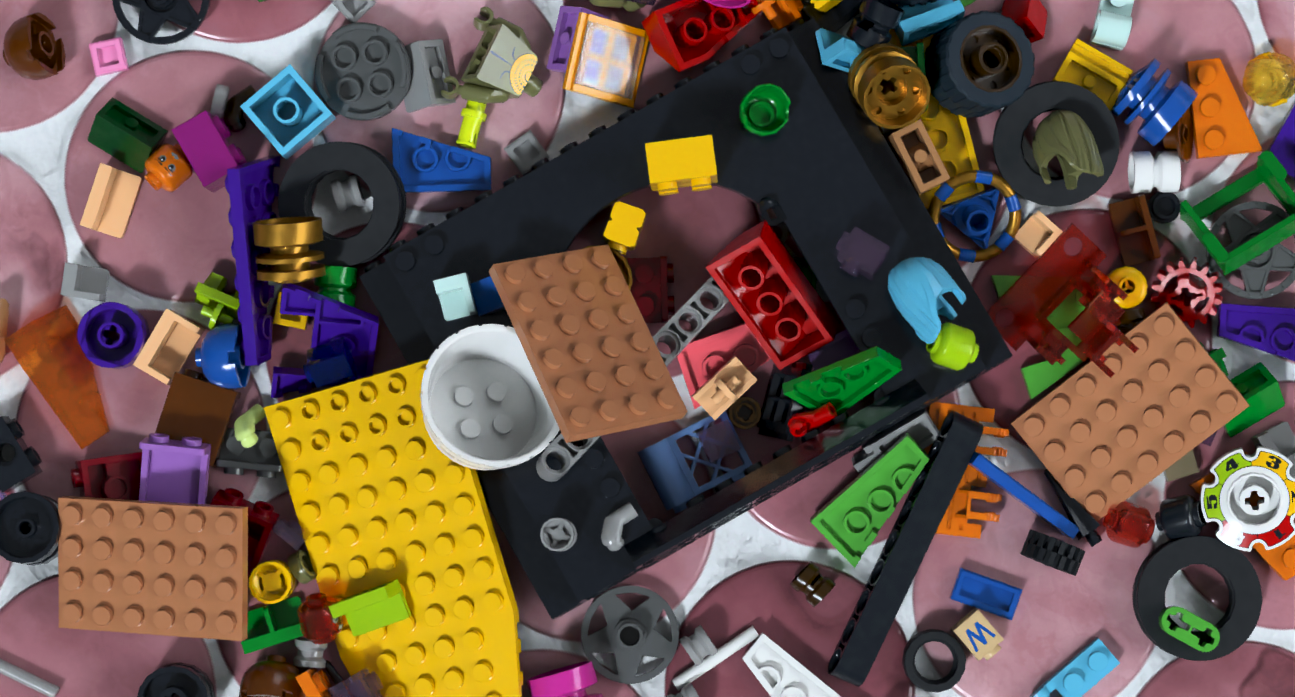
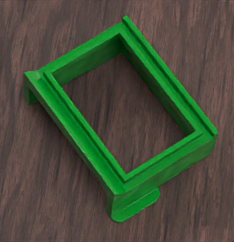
M1263 151L1258 156L1257 168L1197 205L1191 207L1187 200L1180 203V219L1187 223L1223 270L1225 276L1295 234V193L1284 180L1287 177L1286 169L1271 151ZM1264 183L1289 214V217L1228 253L1202 220Z

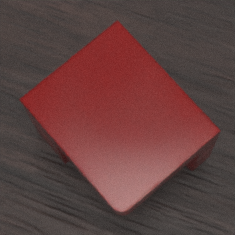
M1005 0L1003 2L1001 14L1014 20L1025 31L1024 33L1031 43L1044 38L1048 12L1039 0Z

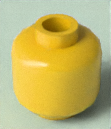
M1124 266L1116 268L1106 275L1102 285V292L1109 305L1116 309L1125 310L1136 307L1144 300L1147 295L1148 285L1141 271L1134 267Z

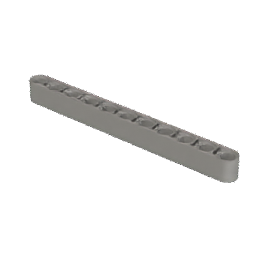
M781 223L778 226L771 227L781 243L784 244L788 237L786 225ZM712 276L653 336L656 346L658 342H663L670 348V354L660 352L666 367L729 302ZM700 298L709 299L713 304V309L705 308L701 304ZM679 320L689 322L692 331L683 330L679 326ZM560 433L537 460L536 470L538 475L545 481H558L601 436L583 439V446L578 447L574 446L571 442L566 443L562 433ZM546 458H557L561 463V469L553 470L549 468Z

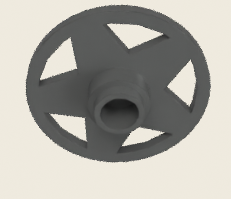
M1260 201L1245 202L1225 211L1215 221L1210 232L1216 237L1222 224L1225 223L1232 242L1224 247L1229 253L1289 217V214L1270 203ZM1260 209L1272 213L1255 225L1239 211ZM1280 243L1235 269L1241 271L1245 291L1232 285L1220 273L1222 269L1206 250V258L1210 264L1209 269L1211 273L1217 271L1219 274L1216 281L1222 283L1224 289L1236 296L1246 299L1272 297L1284 291L1295 280V253ZM1270 271L1291 272L1278 286L1264 291Z
M626 585L606 591L591 604L583 619L581 641L588 661L592 660L594 669L615 682L636 684L656 677L670 664L677 650L679 629L673 610L660 595L644 587ZM637 593L650 598L631 610L616 595ZM601 605L607 626L588 636L591 618ZM663 609L671 624L672 641H669L654 629ZM593 653H614L618 675L604 668L594 657ZM642 656L664 658L652 671L636 676Z

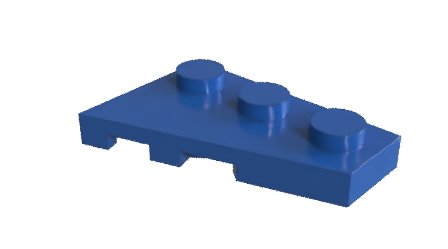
M392 128L393 166L402 180L405 193L492 191L491 157Z

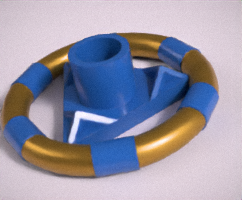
M971 170L951 177L934 193L928 209V213L956 260L974 263L989 260L1005 251L1014 240L1021 223V205L1017 193L1005 179L988 171ZM972 182L994 186L942 207L946 199L959 186ZM999 192L1004 195L1009 210V222L1006 230L994 244L988 247ZM940 214L983 249H964L951 244L944 235L939 221Z

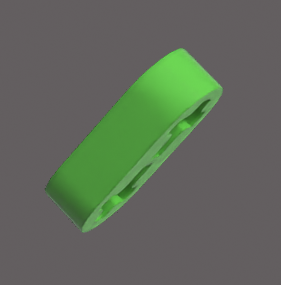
M1168 606L1160 613L1159 625L1168 635L1202 652H1210L1218 646L1220 633L1213 624L1178 606ZM1179 612V619L1188 624L1186 629L1174 626L1171 630L1169 628L1171 623L1167 620L1168 615L1175 616ZM1195 628L1204 632L1208 628V636L1211 637V641L1209 643L1203 642L1200 646L1198 644L1200 639L1193 635L1191 631Z

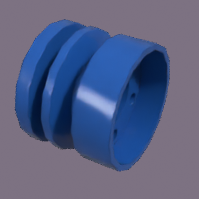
M1155 58L1130 78L1119 92L1116 103L1111 109V112L1118 116L1128 106L1131 111L1123 121L1127 125L1138 116L1142 117L1144 120L1137 133L1153 146L1157 145L1172 129L1198 95V92L1183 80L1178 81L1170 89L1166 87L1165 83L1171 74L1168 68L1156 79L1153 75L1161 63Z

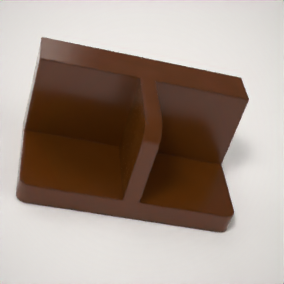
M1145 195L1108 204L1107 209L1123 267L1161 258Z

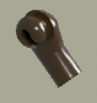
M249 85L227 101L223 120L232 132H240L246 126L245 119L243 118L244 111L240 106L256 93L252 85Z

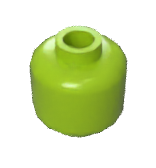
M945 322L941 324V330L935 342L926 344V350L930 353V358L934 363L959 371L964 369L968 363H973L976 360L979 345L975 344L976 338L973 331L950 322Z

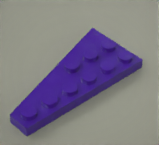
M280 155L266 156L227 169L225 187L230 197L228 219L233 229L234 240L231 251L236 261L237 273L234 283L236 290L239 292L240 305L237 315L239 322L242 324L241 352L245 356V366L259 365L271 359L273 319L270 314H267V306L270 303V298H274V286L268 285L269 281L257 280L256 271L271 265L257 264L255 258L261 254L269 253L270 248L254 244L253 222L277 218L276 214L272 212V204L275 196H278L279 184L273 183L274 167H280Z

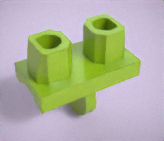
M211 272L204 284L198 282L194 290L196 293L195 302L203 305L201 315L211 318L208 326L210 329L215 328L220 323L228 324L233 323L234 319L238 320L237 313L240 305L239 292L236 290L234 296L224 293L227 279L214 272Z

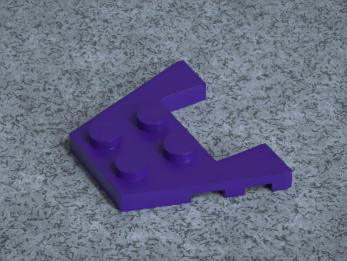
M292 283L282 284L280 314L314 316L308 368L273 366L271 398L283 397V393L299 391V394L310 392L313 387L328 384L332 387L372 375L379 317Z

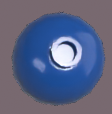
M228 323L216 326L205 335L201 347H197L195 351L197 367H202L203 374L210 383L221 388H243L247 386L251 366H245V356L241 352L242 324Z

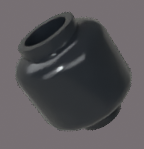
M1182 495L1163 500L1159 512L1155 514L1158 530L1164 531L1165 535L1172 540L1197 536L1201 533L1202 527L1207 523L1202 513L1201 501H1197L1191 495Z

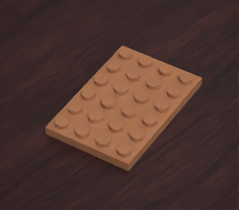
M608 244L497 263L491 266L489 274L566 443L678 420L685 416L688 411Z
M1166 301L1011 422V425L1068 496L1074 498L1098 522L1250 405Z
M62 496L58 498V518L60 523L58 540L59 628L233 641L248 639V507Z

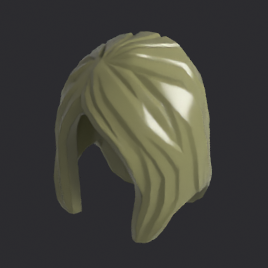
M1059 109L1049 114L1039 123L1032 141V153L1045 184L1052 183L1047 166L1054 156H1057L1060 162L1065 186L1068 190L1076 189L1077 180L1083 172L1096 175L1097 177L1104 175V166L1094 136L1079 115L1073 111Z

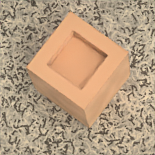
M1037 210L1019 228L1014 239L1032 256L1038 258L1063 231L1042 212Z

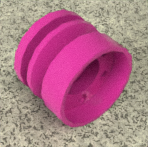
M592 660L554 669L526 680L531 697H602V693L586 694L585 691L586 688L598 682Z

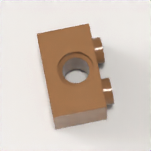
M921 119L892 133L888 137L905 174L918 196L950 179Z

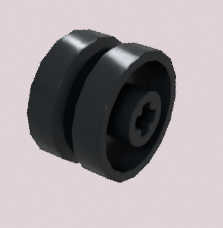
M27 491L12 493L0 500V555L8 561L32 566L47 564L57 558L60 534L58 502L51 497Z
M179 662L165 665L148 675L140 686L137 696L173 697V695L178 694L180 697H215L213 683L204 671L195 665Z

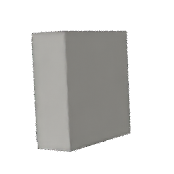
M531 130L504 148L523 176L532 170L531 167L544 158H549V155Z

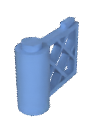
M726 411L717 418L721 419L726 429L723 442L705 437L709 423L715 421L711 416H708L637 452L667 511L673 508L676 514L686 509V503L693 497L731 477L734 482L745 477L743 470L753 465ZM703 427L701 435L693 433V431ZM685 435L699 439L694 457L681 453L675 440ZM729 437L734 446L727 444ZM703 441L721 446L715 464L698 458ZM725 448L736 451L743 465L733 470L720 466ZM685 459L692 461L690 468ZM696 463L714 468L710 482L700 487L693 476ZM718 470L727 472L716 478Z

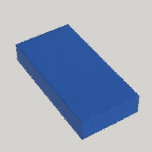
M959 568L949 598L1012 620L1023 589Z

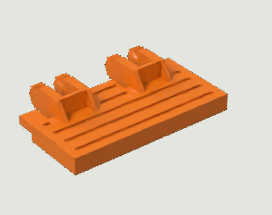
M934 402L928 406V414L938 430H940L946 416L951 411L960 413L977 422L994 423L995 409ZM983 426L982 434L1004 438L1009 437V429ZM933 443L924 448V451L927 454L929 453ZM977 445L975 452L983 455L1007 456V450L1002 447L989 448ZM968 464L936 533L980 539L982 525L967 523L968 519L999 522L1000 515L995 512L985 511L982 513L970 511L971 499L986 500V502L997 503L998 501L1001 502L1002 494L971 491V486L986 488L987 477Z

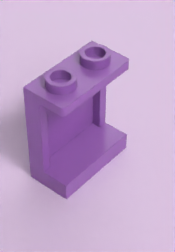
M151 433L149 437L140 441L139 449H142L139 500L206 504L211 444L202 443V439L198 437H182V441L169 440V435L162 433Z

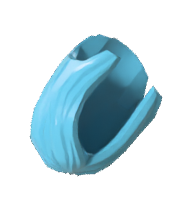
M914 257L905 259L898 263L888 274V291L896 308L922 341L927 344L934 343L941 330V321L938 315H943L950 320L957 316L955 310L943 298L942 294L953 292L963 305L966 300L965 293L959 288L948 272L930 258Z

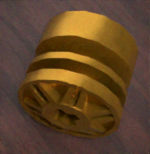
M884 43L866 48L854 59L849 69L848 85L853 97L861 105L866 115L878 126L896 129L912 124L924 113L930 101V86L927 77L917 67L912 58L899 46Z
M283 217L253 222L254 244L270 248L269 253L255 257L257 264L271 265L270 267L256 270L257 280L287 284L305 282L309 279L326 275L325 265L310 264L312 261L325 258L324 252L309 250L310 244L323 240L321 217Z

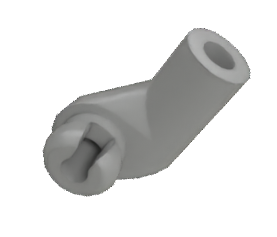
M630 502L604 519L601 540L603 545L607 546L610 551H617L624 545V540L621 537L623 525L639 516Z

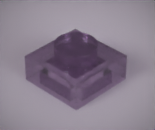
M291 518L289 521L280 519L272 528L277 535L295 550H300L305 545L304 529L294 519Z

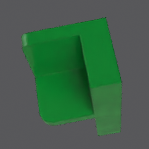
M300 596L248 611V639L241 641L244 654L311 633Z

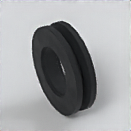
M1063 81L1038 83L1026 89L1020 99L1004 107L996 122L993 134V154L1002 177L1019 195L1031 202L1045 206L1072 205L1095 194L1111 176L1119 154L1118 128L1106 104L1088 89ZM1059 109L1069 110L1079 115L1085 121L1094 136L1104 166L1103 176L1097 177L1096 175L1083 172L1079 176L1077 187L1074 190L1066 188L1064 176L1050 177L1052 183H1044L1040 173L1033 170L1024 158L1022 148L1024 131L1030 122L1043 112Z
M330 142L315 146L299 156L289 167L283 178L278 197L280 218L314 217L312 196L317 184L326 175L338 170L354 173L360 176L369 186L373 197V213L368 224L358 234L348 238L335 237L323 230V240L310 244L309 250L324 252L325 258L315 262L328 266L358 265L375 259L393 244L404 223L406 194L398 172L381 153L362 144Z
M1197 535L1177 540L1171 539L1161 544L1143 561L1133 585V608L1142 631L1160 649L1186 660H1214L1235 651L1252 634L1261 612V585L1252 564L1238 549L1225 544L1220 539ZM1192 564H1204L1215 569L1224 578L1229 590L1228 607L1224 616L1215 625L1220 633V641L1218 646L1210 652L1198 651L1165 633L1159 625L1160 613L1166 608L1165 590L1169 580L1178 570ZM1168 615L1167 620L1171 623L1169 628L1172 630L1174 626L1178 625ZM1206 629L1204 632L1191 631L1193 635L1200 639L1198 643L1200 646L1203 642L1209 643L1211 641V637L1208 636L1209 629Z

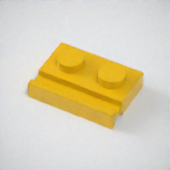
M1077 38L1052 81L1068 82L1088 89L1098 96L1111 111L1119 92L1126 85L1133 70Z

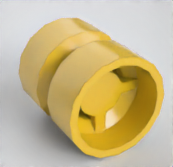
M270 560L259 564L253 569L249 577V588L252 595L258 601L265 604H275L287 599L294 592L297 585V579L291 573L288 563L282 560Z

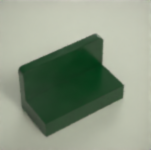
M112 97L96 114L88 141L139 173H143L146 169L144 165L146 159L165 140L168 131Z

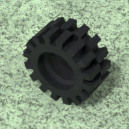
M1030 530L1020 554L1054 569L1076 576L1085 551L1043 533Z

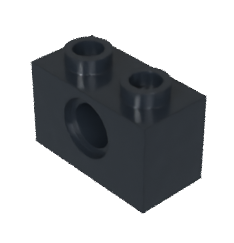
M9 416L0 417V490L2 493L11 492L43 472L39 466L42 463L39 454L32 446L27 447L22 439V436L25 435L24 430L15 418L11 420ZM8 443L15 449V456L10 462L4 460L1 453L4 445Z

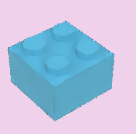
M291 64L240 106L286 160L336 119Z

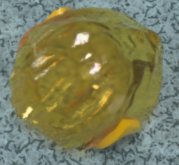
M1266 52L1250 60L1246 66L1242 78L1244 92L1263 107H1274L1287 103V100L1295 94V63L1284 54Z

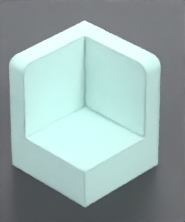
M466 272L433 281L446 321L478 314L469 276Z

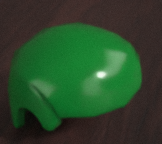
M771 83L756 85L747 91L741 100L739 112L744 128L750 133L761 137L776 134L789 120V106L791 104L789 96L781 87Z

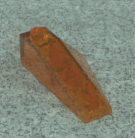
M65 305L31 321L5 338L4 341L80 448L84 449L109 433L110 429L101 394H99L93 364L83 353L77 339L79 323L68 306Z

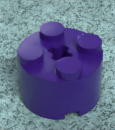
M106 302L89 310L82 317L77 331L79 345L88 360L98 366L113 369L132 366L150 337L148 322L141 313L128 305L116 302ZM116 330L120 334V338L112 343L108 333L109 331Z

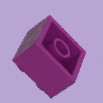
M205 110L172 129L174 136L202 185L213 193L225 187L227 169L248 163L240 148L236 147L234 143L230 144L227 138L232 134L224 120L220 119L218 115L213 116Z

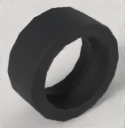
M928 629L918 632L908 641L903 650L902 664L906 676L915 686L926 692L939 693L951 689L960 681L965 671L966 656L962 645L955 637L942 630ZM931 641L945 644L953 656V666L950 672L944 678L938 680H930L921 676L915 666V655L918 649Z

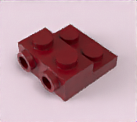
M142 452L76 461V468L71 469L73 488H79L80 497L139 500Z
M226 488L225 491L219 489L212 498L210 505L248 507L249 578L253 569L260 564L280 514L273 512V506L267 502L256 501L254 504L243 499V493L237 489Z

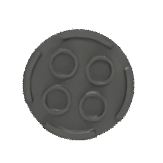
M365 22L348 24L333 32V35L322 47L320 54L317 55L315 63L316 85L323 100L337 113L353 120H375L395 110L405 98L412 77L410 57L402 41L387 28Z

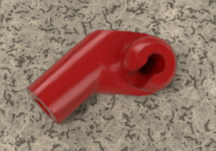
M828 402L815 410L794 414L788 422L789 432L795 437L804 436L807 432H811L837 417L835 406Z

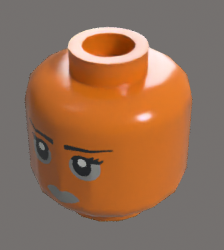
M170 144L162 145L146 159L144 164L148 172L144 177L157 191L163 188L168 192H173L193 174L191 164L179 144L175 146Z

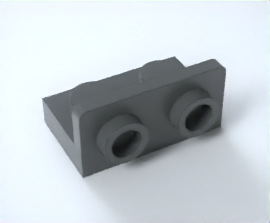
M227 428L220 449L219 460L216 461V466L224 467L225 474L244 475V469L257 470L256 476L276 478V472H283L271 431L255 430L254 433L258 436V442L252 447L244 448L241 445V441H237L234 428Z

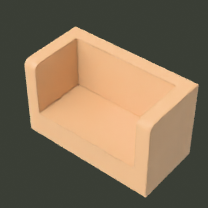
M166 308L133 365L166 385H171L174 373H180L205 329L175 311Z

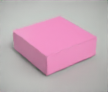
M121 37L89 44L94 71L97 77L129 70Z

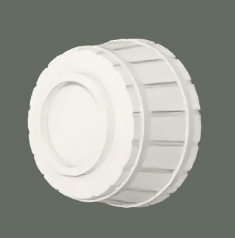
M482 324V326L467 327L445 339L439 345V349L436 348L426 365V370H424L421 383V410L425 427L431 440L452 461L476 470H497L517 466L541 453L558 434L559 426L513 327H504V325Z

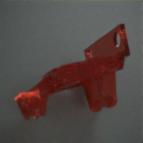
M1073 223L1063 231L1051 246L987 311L1002 338L1015 351L1027 340L1051 365L1056 361L1062 365L1066 360L1061 355L1069 348L1083 362L1089 358L1111 378L1115 373L1104 364L1107 359L1102 354L1114 342L1119 346L1124 343L1134 353L1139 349L1114 326L1118 327L1122 323L1119 318L1125 312L1114 299L1119 296L1124 301L1128 295L1097 268L1107 255ZM1072 237L1080 239L1082 243V248L1076 255H1068L1064 251V243ZM1075 288L1083 295L1078 301L1086 307L1067 326L1082 340L1077 346L1047 319ZM1002 309H1009L1013 312L1014 316L1012 323L1005 327L999 326L995 320L996 314Z

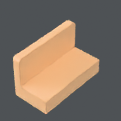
M100 163L80 225L120 239L123 238L142 183V178Z

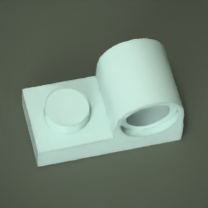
M1099 0L1089 43L1121 51L1126 46L1132 26L1131 13L1134 0Z

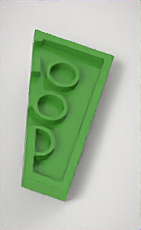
M906 433L810 518V522L855 568L867 547L872 544L878 535L880 528L896 509L900 499L907 493L930 460L929 455Z

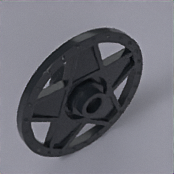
M112 0L114 11L122 26L139 40L156 45L173 44L188 38L201 26L210 7V0H202L200 12L197 14L188 0ZM120 2L140 9L138 30L126 19ZM167 20L187 28L172 36L155 37Z

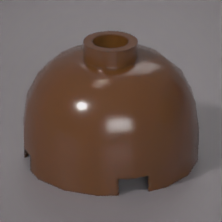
M37 12L13 22L7 30L4 38L3 57L7 65L21 77L40 80L59 74L57 72L64 69L66 58L64 44L61 38L55 41L51 31L56 29L53 22L45 15Z
M268 655L266 656V661L256 662L246 670L240 684L239 697H305L295 678L301 674V671L296 666L286 663V657Z

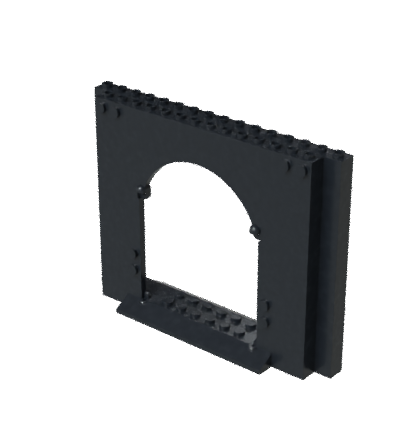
M804 18L791 24L787 29L784 27L778 31L777 28H772L759 37L760 42L751 47L748 44L738 47L731 53L732 57L723 63L719 60L710 63L702 69L704 73L693 80L691 76L680 80L674 85V91L665 96L663 93L652 96L645 102L647 106L637 112L634 109L624 112L617 117L618 122L609 128L603 125L594 129L588 134V140L579 145L575 141L563 147L559 151L561 153L560 156L551 161L548 158L538 161L531 167L532 171L523 177L517 174L508 178L502 183L504 186L502 189L495 193L489 190L480 194L474 199V205L465 210L463 207L452 210L445 216L447 220L437 226L431 223L422 227L416 232L418 236L409 242L403 239L394 243L388 248L389 253L383 256L386 262L382 263L381 260L371 263L364 268L365 273L359 276L408 364L430 359L436 348L439 349V345L445 339L467 327L482 326V324L504 325V327H513L506 309L480 317L478 314L446 321L433 281L466 272L469 276L470 284L489 277V270L493 264L568 251L582 229L603 209L633 192L651 187L645 143L712 135L718 183H712L711 185L733 191L756 203L759 214L763 220L767 221L769 226L775 227L784 222L859 352L878 346L901 360L902 370L875 391L874 403L851 416L847 411L830 421L831 427L822 433L819 428L812 430L801 437V445L794 449L791 448L790 444L784 446L772 454L773 461L764 466L761 461L743 470L745 477L736 482L733 481L732 477L714 487L717 493L706 499L703 494L695 497L686 503L687 510L664 523L658 518L647 519L601 437L558 481H545L537 473L536 463L544 450L517 466L497 470H476L488 507L552 620L561 617L637 572L644 571L864 445L871 438L907 419L915 412L924 409L1006 362L1013 356L878 126L866 115L861 105L853 97L848 85V75L844 71L822 64L815 31L820 28L814 18L807 22ZM771 83L781 87L790 98L789 120L776 134L761 137L750 133L744 128L739 116L740 103L746 92L756 85ZM772 208L777 216L773 220H771L767 213V210ZM914 257L930 258L940 264L965 293L966 300L963 305L953 292L942 294L943 298L955 310L957 316L950 320L943 315H938L941 324L950 322L968 328L975 334V344L979 345L978 356L973 363H968L964 369L956 371L934 363L930 358V353L926 350L927 343L917 336L915 330L896 308L888 291V274L901 261ZM559 430L558 434L555 436V438L553 439V441L560 435V433H561L560 430ZM583 440L571 442L574 446H583ZM546 458L549 468L553 470L561 469V463L557 458ZM630 502L639 516L623 525L621 537L624 540V545L617 551H610L607 546L603 545L601 540L604 519ZM556 517L571 521L576 527L578 534L574 546L562 552L551 551L546 548L541 542L540 537L541 528L544 523Z

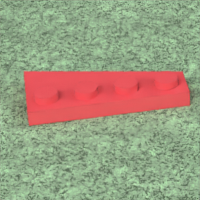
M745 322L694 339L677 356L694 409L701 405L692 395L734 355L751 373L771 359Z

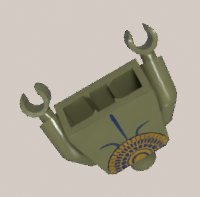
M482 7L480 15L488 20L482 21L474 17L473 24L475 28L484 31L461 78L465 83L464 85H459L456 78L448 76L444 79V82L453 84L456 88L452 92L441 90V95L446 99H454L459 94L462 99L483 104L504 103L508 99L519 98L523 92L531 97H535L540 92L543 81L532 74L538 58L531 51V45L524 30L501 17L493 18V11L489 7Z

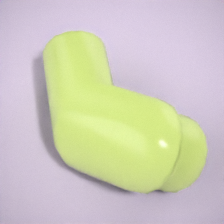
M255 404L243 413L234 423L235 437L237 441H241V445L244 448L252 447L258 442V436L254 433L255 425L266 417L264 408L259 404Z

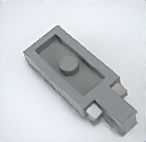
M924 408L871 438L862 445L864 450L851 458L857 472L861 474L906 433L924 449L934 443L939 430Z

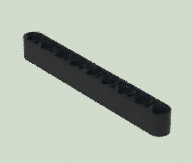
M951 411L946 416L928 453L930 460L916 478L828 665V674L857 687L861 686L865 681L983 433V424L955 411Z

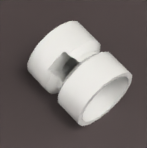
M1177 150L1158 151L1155 157L1152 156L1150 151L1130 152L1128 159V183L1131 194L1151 193L1154 187L1162 193H1177L1179 191L1181 164Z

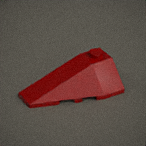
M681 0L653 11L641 23L654 51L678 72L708 61L717 53L719 49L759 14L754 15L751 10L758 5V2L751 0L749 4L741 8L729 9L717 7L704 0Z

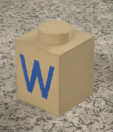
M973 608L950 628L978 661L983 657L986 660L992 658L1001 649L999 643L1004 640L976 608Z

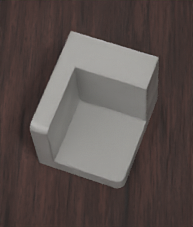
M65 262L60 295L105 302L110 272L107 269Z

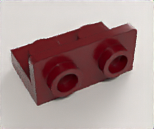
M667 256L627 258L632 272L630 291L645 323H667L668 315H675L674 296H668L667 283H674L673 263H667Z

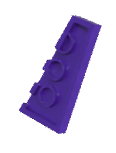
M1221 303L1218 305L1217 337L1295 362V308Z

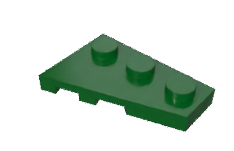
M875 346L783 383V394L811 410L831 402L837 410V416H839L902 370L901 360Z

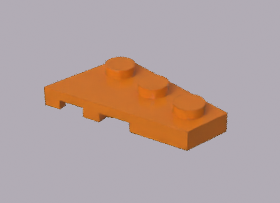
M1220 58L1187 61L1185 63L1187 84L1198 92L1197 97L1190 105L1196 159L1262 152L1263 149Z

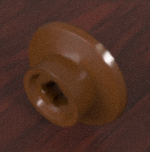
M1189 108L1163 138L1165 150H1177L1181 161L1185 163L1190 161L1193 151V122Z

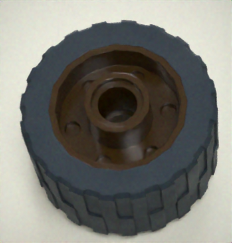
M995 11L971 13L943 28L941 32L934 35L925 52V73L932 96L939 101L943 108H947L955 115H962L966 118L988 115L1020 99L1024 95L1025 90L1029 88L1035 70V57L1032 52V45L1029 38L1026 37L1025 31L1014 20Z

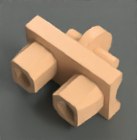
M734 355L692 397L716 420L758 379Z

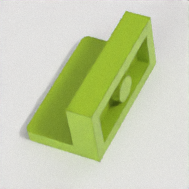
M398 579L344 598L328 606L333 619L342 615L346 616L352 634L355 637L411 616Z

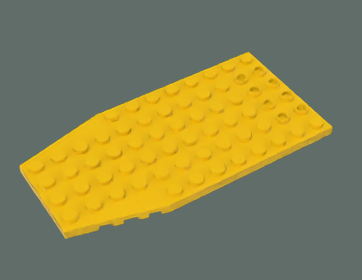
M429 359L264 407L310 561L317 575L315 577L340 658L362 697H522L521 686L524 683L523 671H520L519 661L521 639L518 638L517 632L519 610L476 469L464 467L445 456L431 440L423 420L420 391L424 370H426ZM398 579L411 612V616L407 619L355 637L345 615L338 617L337 623H333V617L328 606L344 598Z

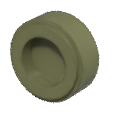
M298 550L288 557L290 571L300 583L307 584L316 578L315 576L317 575L313 570L308 552Z

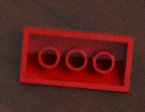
M766 220L738 235L706 264L705 268L779 370L834 341L839 324Z

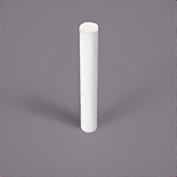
M752 625L718 648V652L715 655L706 656L700 665L696 666L694 664L672 679V682L678 691L681 690L683 686L693 682L758 638L759 634Z

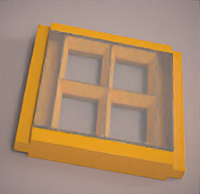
M579 12L562 89L634 108L649 41L646 31L596 15Z

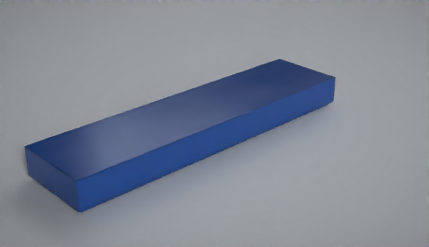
M974 451L969 465L1063 535L1074 539L1080 531L1078 526L983 455Z

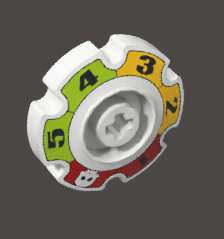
M1257 446L1254 454L1247 455L1239 447L1223 454L1211 465L1210 472L1214 474L1215 478L1211 483H1202L1200 493L1201 509L1206 522L1215 521L1219 524L1215 534L1222 542L1238 550L1248 552L1252 550V546L1255 543H1262L1266 550H1271L1286 543L1295 535V523L1293 522L1295 518V476L1289 474L1293 463L1288 457L1264 446ZM1251 491H1257L1258 496L1263 497V499L1257 501V506H1251L1250 501H1245V498L1250 497Z

